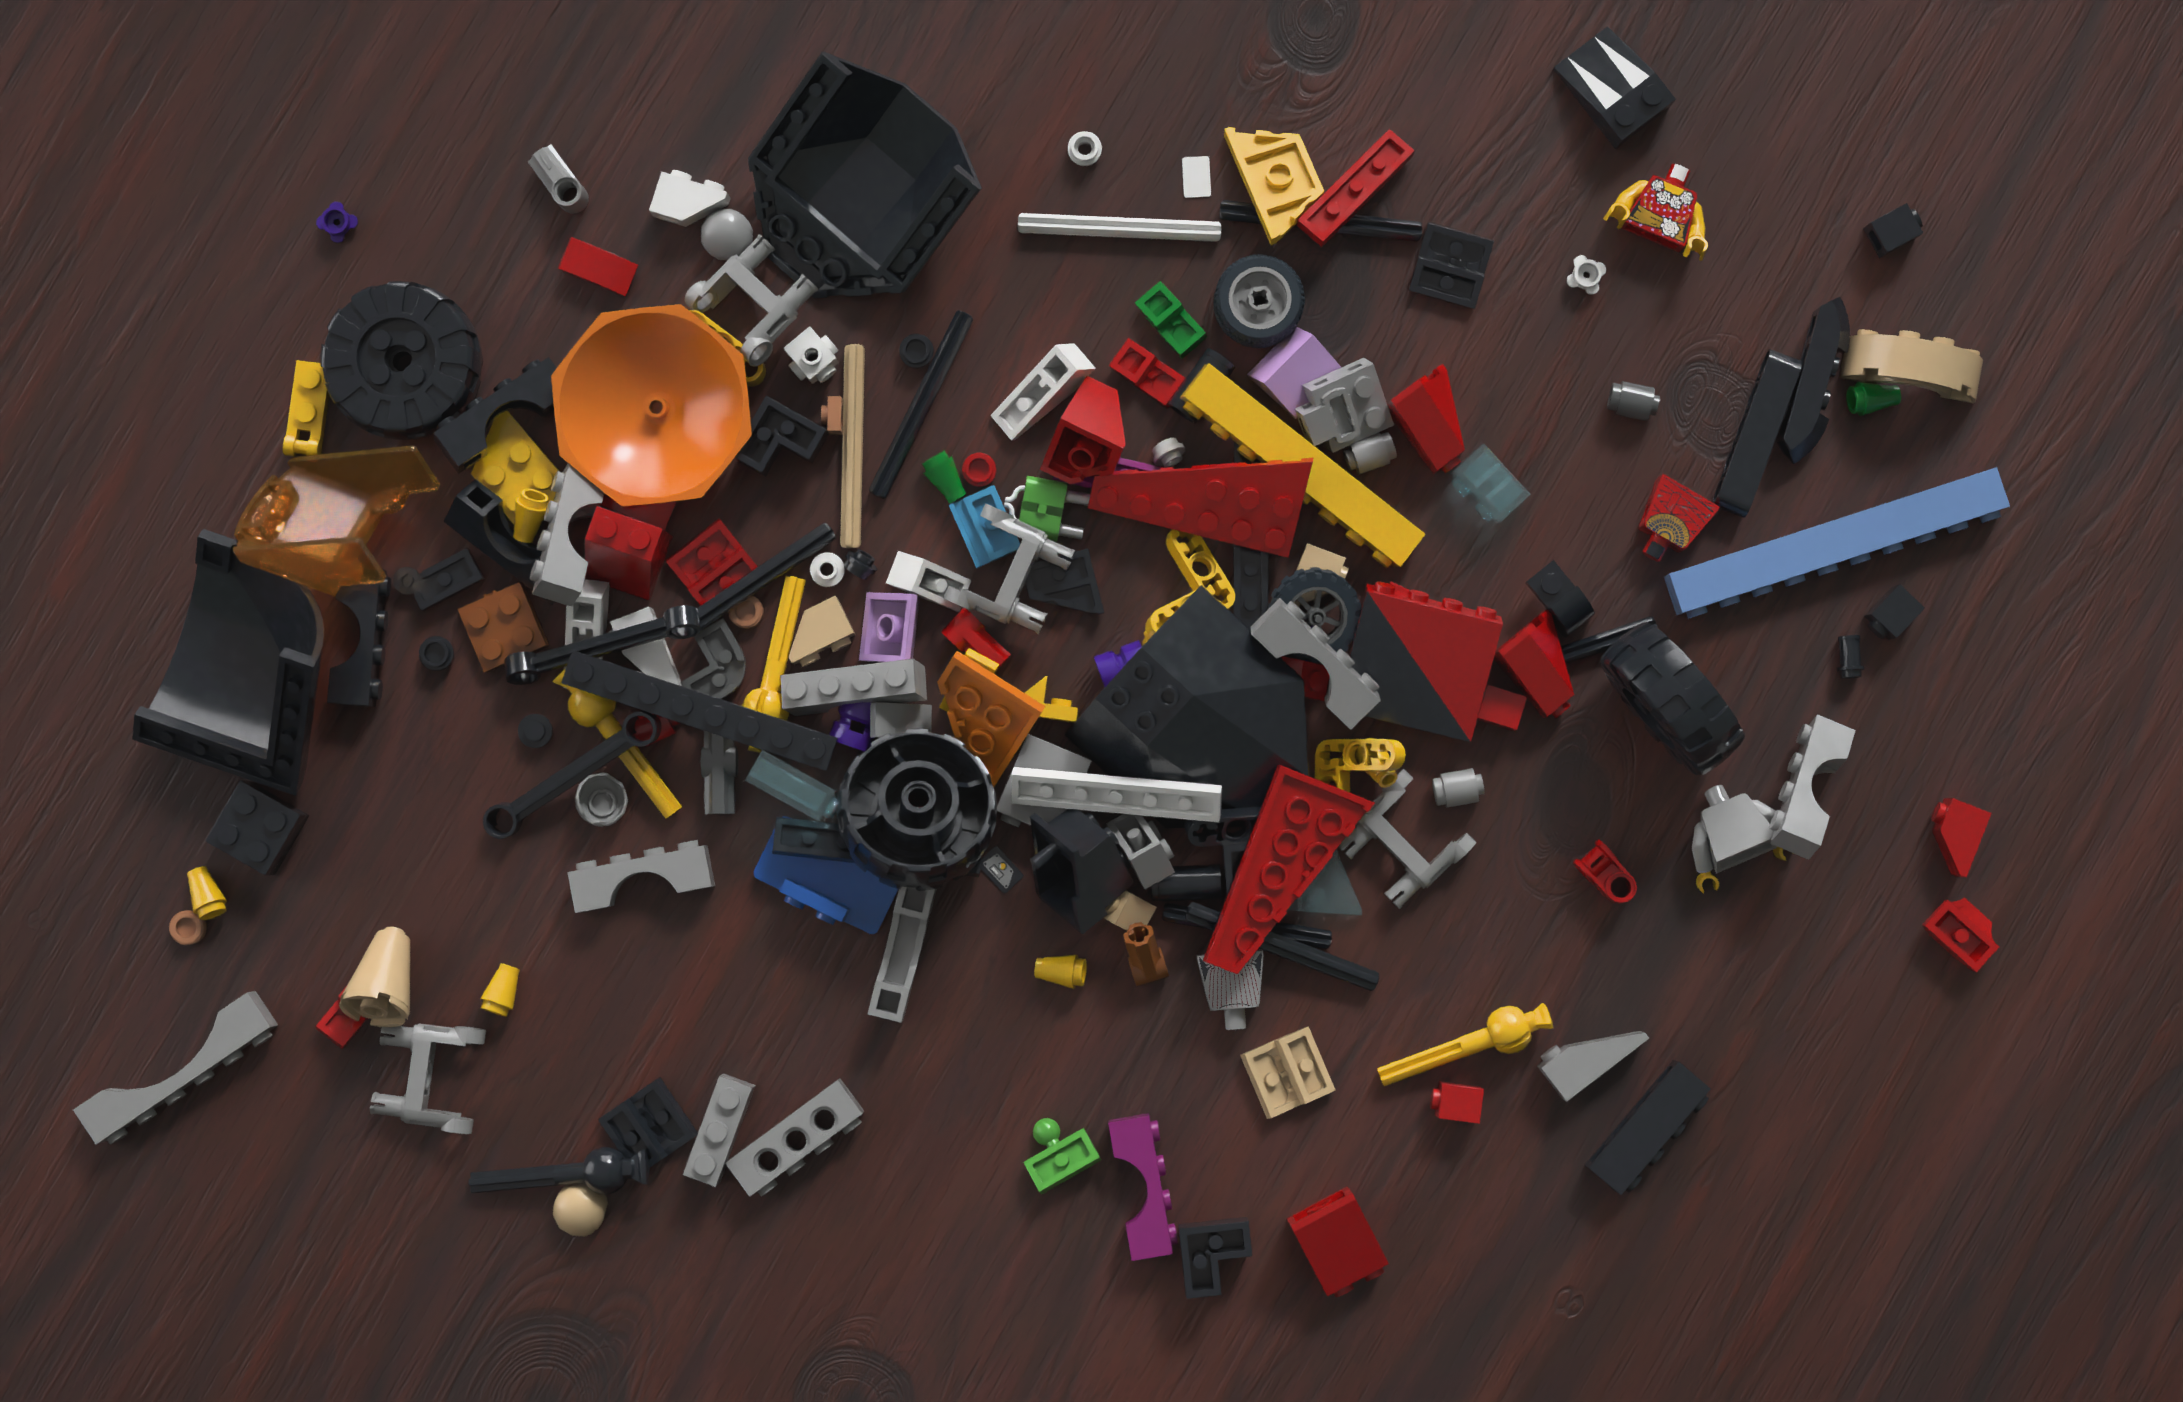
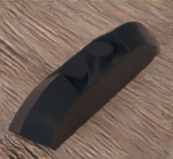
M1837 297L1820 306L1812 314L1800 358L1802 367L1786 409L1777 441L1783 454L1793 464L1804 458L1816 446L1828 425L1829 418L1822 415L1820 410L1825 411L1830 399L1831 391L1826 390L1829 378H1834L1838 370L1840 358L1835 357L1836 352L1848 353L1850 342L1849 319L1841 297Z

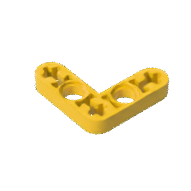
M1171 529L1166 537L1167 549L1193 592L1153 612L1145 626L1147 635L1150 638L1159 629L1156 625L1158 622L1165 623L1201 585L1204 587L1212 579L1215 583L1208 585L1205 589L1212 595H1222L1224 600L1221 603L1228 610L1235 601L1234 589L1201 536ZM1179 536L1181 538L1187 537L1189 542L1187 544L1185 542L1179 543L1177 538ZM1194 550H1196V553H1194L1189 559L1186 557L1188 553L1191 554ZM1193 562L1204 563L1208 568V576L1197 575L1192 568Z
M1327 739L1322 741L1316 748L1315 779L1327 784L1333 780L1337 788L1350 792V771L1398 770L1405 761V749L1402 743L1393 739ZM1359 746H1362L1365 751V758L1359 765L1355 759V752ZM1330 752H1343V759H1330ZM1377 752H1391L1390 758H1377Z

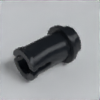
M1846 635L1838 637L1840 667L1837 668V672H1840V676L1843 679L1862 677L1861 671L1865 670V667L1861 666L1860 636Z

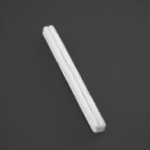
M1021 213L1018 216V231L1020 233L1217 242L1221 238V223L1212 221Z

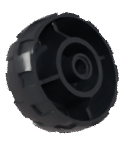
M389 281L384 285L369 286L351 297V302L344 308H338L327 326L329 332L325 344H321L320 364L323 368L327 391L334 404L348 420L371 434L386 439L406 441L429 437V435L437 431L436 426L442 420L449 416L454 418L460 416L464 412L465 407L474 400L478 392L483 365L482 349L478 335L464 311L452 299L434 288L406 281ZM405 355H411V364L404 371H399L398 361Z
M1648 622L1641 623L1616 640L1602 655L1600 660L1601 667L1613 688L1621 695L1626 706L1634 716L1639 717L1644 722L1648 733L1658 743L1661 742L1667 752L1679 764H1683L1692 774L1704 775L1729 758L1742 744L1745 734L1732 710L1691 659L1658 628Z
M906 729V732L892 736L888 733L871 742L869 749L860 756L857 755L844 774L838 793V827L842 841L845 842L850 851V857L864 872L868 870L878 877L880 883L900 890L902 887L916 888L917 891L941 888L943 883L950 880H959L974 868L980 857L985 853L996 825V793L985 764L979 756L974 757L967 750L965 743L948 734L942 736L930 733L929 729ZM913 804H919L924 807L917 808Z

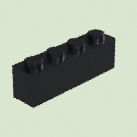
M1672 1060L1584 1165L1618 1194L1622 1195L1625 1190L1630 1193L1641 1181L1642 1177L1639 1174L1646 1165L1653 1166L1664 1153L1662 1146L1668 1139L1674 1140L1683 1132L1687 1125L1684 1120L1692 1111L1697 1113L1704 1107L1709 1100L1706 1094L1711 1088L1679 1061Z

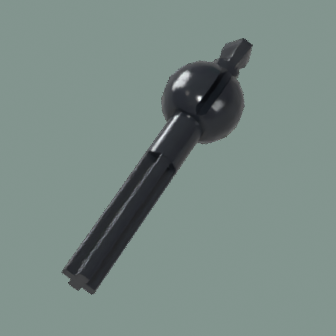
M601 1147L591 1151L586 1156L584 1162L471 1172L469 1186H471V1193L586 1183L587 1187L595 1193L608 1195L619 1191L625 1185L627 1179H634L648 1185L650 1166L645 1149L632 1158L625 1159L624 1155L618 1150Z

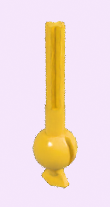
M786 576L761 686L748 693L742 704L743 707L785 721L789 717V712L782 709L780 675L785 674L806 580L794 576ZM752 746L748 748L749 751L765 753L764 750Z
M565 670L553 680L554 683L567 688L572 695L568 700V710L572 719L579 725L585 727L596 726L605 739H608L622 729V726L612 714L616 707V701L562 684ZM633 746L619 756L665 819L682 807L638 747Z
M1541 1003L1534 1011L1523 1014V1011L1518 1007H1500L1488 1017L1487 1027L1377 1068L1384 1086L1494 1046L1501 1053H1518L1531 1042V1032L1539 1028H1553L1548 1008L1544 1003Z

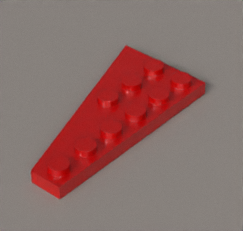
M1301 458L1300 461L1285 462L1282 460H1270L1269 463L1255 464L1239 462L1195 465L1192 468L1180 469L1164 467L1160 468V470L1138 471V469L1119 470L1100 477L1098 474L1094 476L1087 508L1288 558L1314 458Z
M1277 765L1203 961L1238 974L1262 945L1263 939L1276 923L1283 919L1287 914L1288 908L1296 898L1303 894L1333 857L1334 851L1346 837H1349L1356 828L1355 825L1366 812H1369L1375 802L1282 765Z

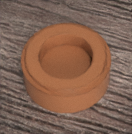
M751 596L728 613L731 621L736 626L750 629L762 621L764 608L758 598Z
M193 910L177 913L173 916L169 925L171 937L182 945L198 943L203 939L207 930L206 921L200 920L198 914H194Z

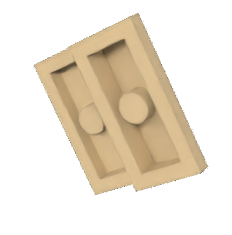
M1309 1026L1240 1055L1267 1119L1335 1091Z

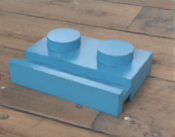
M994 485L949 505L977 569L1016 552L1020 546L1017 536L991 525L992 521L980 516L985 503L1006 512Z

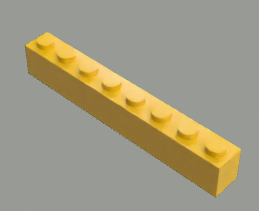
M1210 363L1203 366L1180 396V399L1185 402L1183 408L1196 419H1200L1203 416L1213 424L1210 427L1211 431L1225 441L1230 437L1240 445L1237 451L1251 462H1254L1255 459H1258L1261 463H1269L1270 460H1282L1285 462L1300 461L1301 458H1314L1303 503L1308 505L1311 501L1321 509L1318 515L1333 526L1339 523L1348 530L1345 536L1359 547L1365 544L1374 551L1372 557L1384 567L1388 568L1390 565L1401 567L1425 536L1423 531Z

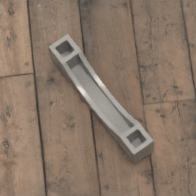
M247 992L218 1012L214 1027L204 1046L193 1060L178 1073L146 1088H109L102 1090L73 1111L96 1145L106 1141L112 1145L128 1134L126 1128L134 1122H137L140 1126L156 1116L157 1113L154 1109L164 1102L170 1106L186 1095L183 1089L192 1083L200 1086L215 1076L212 1071L214 1068L222 1063L227 1067L242 1058L244 1055L241 1050L251 1043L254 1047H257L273 1036L270 1031L277 1027L278 1024L257 992Z

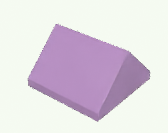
M1296 327L1247 376L1296 419L1295 408L1309 403L1302 385L1341 368V366L1313 334Z
M866 592L859 655L860 661L881 663L913 659L920 601L918 595Z

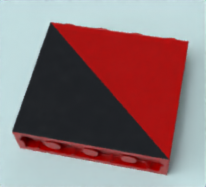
M1378 581L1375 582V585L1367 584L1365 588L1366 595L1350 653V658L1355 662L1352 668L1361 676L1367 673L1379 685L1376 691L1379 693L1381 701L1366 717L1471 742L1503 626L1502 617L1497 615L1496 610L1488 607L1477 606V609L1473 610L1463 607L1462 602L1451 598H1443V601L1440 602L1429 599V594L1418 590H1409L1407 594L1395 591L1396 587L1389 583Z

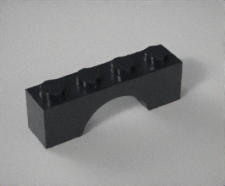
M549 357L542 362L539 359L532 361L522 369L523 374L513 381L511 378L503 380L494 387L495 393L486 399L482 397L474 399L465 407L466 412L457 418L449 416L436 426L437 431L434 432V441L458 474L487 456L486 431L490 423L499 414L511 409H526L546 417L554 411L551 375L557 367Z
M475 479L456 495L444 519V523L533 590L535 581L530 580V574L536 560L540 561L542 551L537 550L536 545L520 542L513 537L514 531L504 515L503 500ZM543 598L551 605L555 603V601Z
M338 565L336 600L346 604L355 613L360 625V641L356 651L347 661L330 668L327 703L376 707V700H380L382 697L383 683L381 679H378L379 665H384L386 654L385 645H381L382 631H386L388 627V611H384L385 597L390 596L391 578L387 576V570L376 567Z

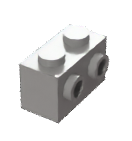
M1122 814L1106 823L1108 828L1119 841L1117 846L1120 852L1130 862L1132 871L1144 889L1161 882L1164 878L1175 873L1169 861L1174 855L1166 840L1162 839L1152 820L1147 823L1142 815Z

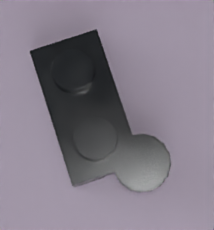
M466 548L423 570L420 574L411 567L400 568L394 575L393 583L397 591L402 594L410 595L414 593L420 609L425 611L485 579L470 550Z

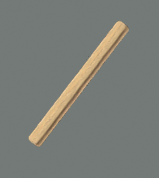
M859 344L846 345L844 348L840 545L843 548H859L861 545L865 348Z

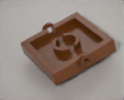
M518 582L498 592L493 590L492 593L484 594V598L458 609L483 672L488 673L504 666V659L510 654L536 652L549 646L522 582Z

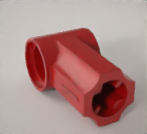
M962 608L941 631L962 653L970 648L998 663L997 670L1011 656L985 630L986 627L966 608Z

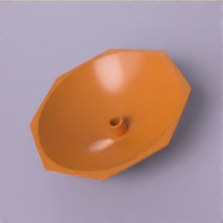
M681 304L601 313L551 375L559 456L621 506L702 498L752 436L744 355Z

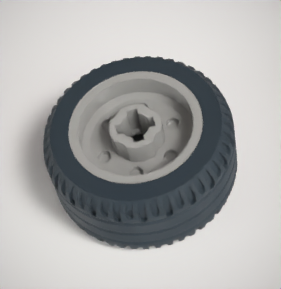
M1263 254L1246 256L1232 263L1221 275L1214 294V313L1219 326L1233 341L1252 348L1270 347L1287 338L1299 324L1305 305L1302 282L1292 267L1276 257ZM1262 296L1265 304L1255 306L1254 299Z

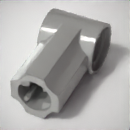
M553 145L542 147L535 152L528 163L551 193L554 201L565 212L575 214L583 211L588 204L589 195ZM570 188H576V197L569 202L563 201L564 193Z

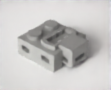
M1366 358L1359 359L1302 385L1309 403L1295 408V412L1304 438L1314 446L1323 443L1325 448L1334 453L1394 426L1374 364Z

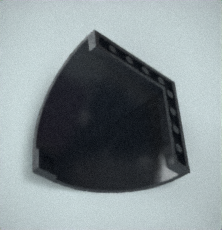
M203 529L197 538L195 582L177 647L149 709L140 706L134 714L132 740L296 796L303 783L307 768L322 655L324 625L320 608L305 583L283 563L253 546Z

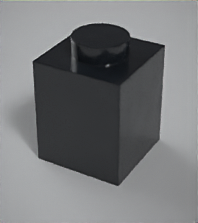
M1906 203L1870 222L1863 230L1878 257L1881 258L1922 235L1921 227L1923 224L1917 211L1910 209Z
M1899 584L1891 587L1864 617L1870 622L1868 627L1876 636L1881 639L1886 637L1888 640L1897 638L1925 607Z

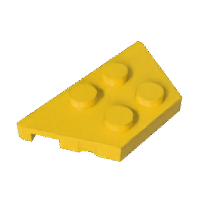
M1232 127L1225 128L1224 137L1270 245L1276 244L1324 194V189L1300 134H1273L1270 131L1256 130V134L1235 132V128Z
M509 411L499 414L494 419L486 437L487 456L475 463L471 475L503 500V511L514 524L516 497L520 496L522 490H538L548 496L547 503L550 500L554 501L556 492L551 491L554 476L559 470Z

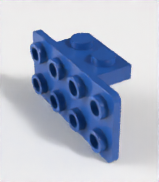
M774 829L754 869L755 878L779 889V892L786 895L784 901L803 910L806 904L818 910L815 916L827 923L834 925L835 921L838 920L869 934L877 933L899 889L880 883L878 877L868 870L864 872L856 863L772 854Z

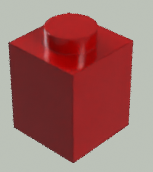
M1486 685L1477 720L1515 731L1518 729L1527 697Z
M1439 1081L1438 1089H1432L1430 1109H1434L1435 1116L1440 1119L1480 1124L1484 1089L1479 1086Z

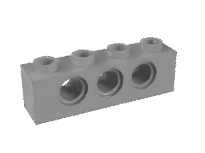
M839 1078L729 1159L725 1164L749 1197L756 1192L762 1197L778 1185L775 1181L777 1176L784 1171L789 1176L806 1164L802 1158L811 1151L819 1155L834 1143L830 1137L838 1131L842 1130L846 1135L862 1122L858 1117L863 1114L864 1110L841 1078ZM828 1110L833 1114L835 1121L831 1128L825 1129L817 1124L816 1115L819 1111ZM800 1131L805 1135L806 1145L804 1148L795 1149L789 1144L788 1136L790 1132ZM766 1151L773 1152L778 1158L777 1168L772 1170L764 1168L760 1162L761 1154Z

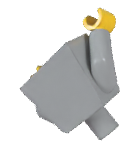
M1716 785L1704 793L1711 807L1701 811L1700 822L1694 827L1692 841L1696 871L1700 873L1697 876L1696 885L1702 893H1704L1702 883L1707 878L1713 880L1715 890L1719 888L1718 879L1711 873L1713 868L1716 873H1719L1773 850L1774 855L1778 859L1786 861L1783 849L1770 844L1774 830L1769 829L1776 810L1759 800H1751L1746 793L1729 798L1723 785Z

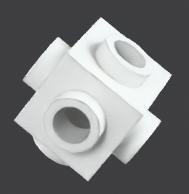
M810 326L784 347L785 352L793 360L788 366L801 381L807 377L812 384L817 380L823 383L837 371L834 366L839 362L834 354L839 350L826 335L820 339ZM812 355H818L815 361H809Z

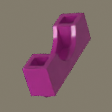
M1149 1113L1108 1120L1114 1158L1126 1160L1136 1166L1143 1174L1147 1184V1197L1144 1206L1135 1217L1125 1223L1131 1261L1173 1254L1171 1245L1178 1244L1175 1223L1168 1224L1166 1211L1172 1210L1169 1189L1162 1190L1160 1176L1166 1175L1163 1155L1156 1156L1154 1142L1161 1141L1157 1120L1150 1121Z

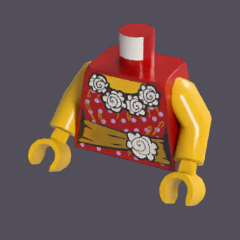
M1671 164L1665 179L1652 175L1648 181L1639 180L1619 194L1615 203L1609 208L1603 218L1607 221L1609 217H1614L1619 222L1618 229H1624L1678 253L1685 247L1684 257H1688L1690 251H1695L1700 256L1699 260L1702 261L1708 248V243L1705 240L1702 206L1696 202L1697 193L1684 187L1690 170L1678 164Z

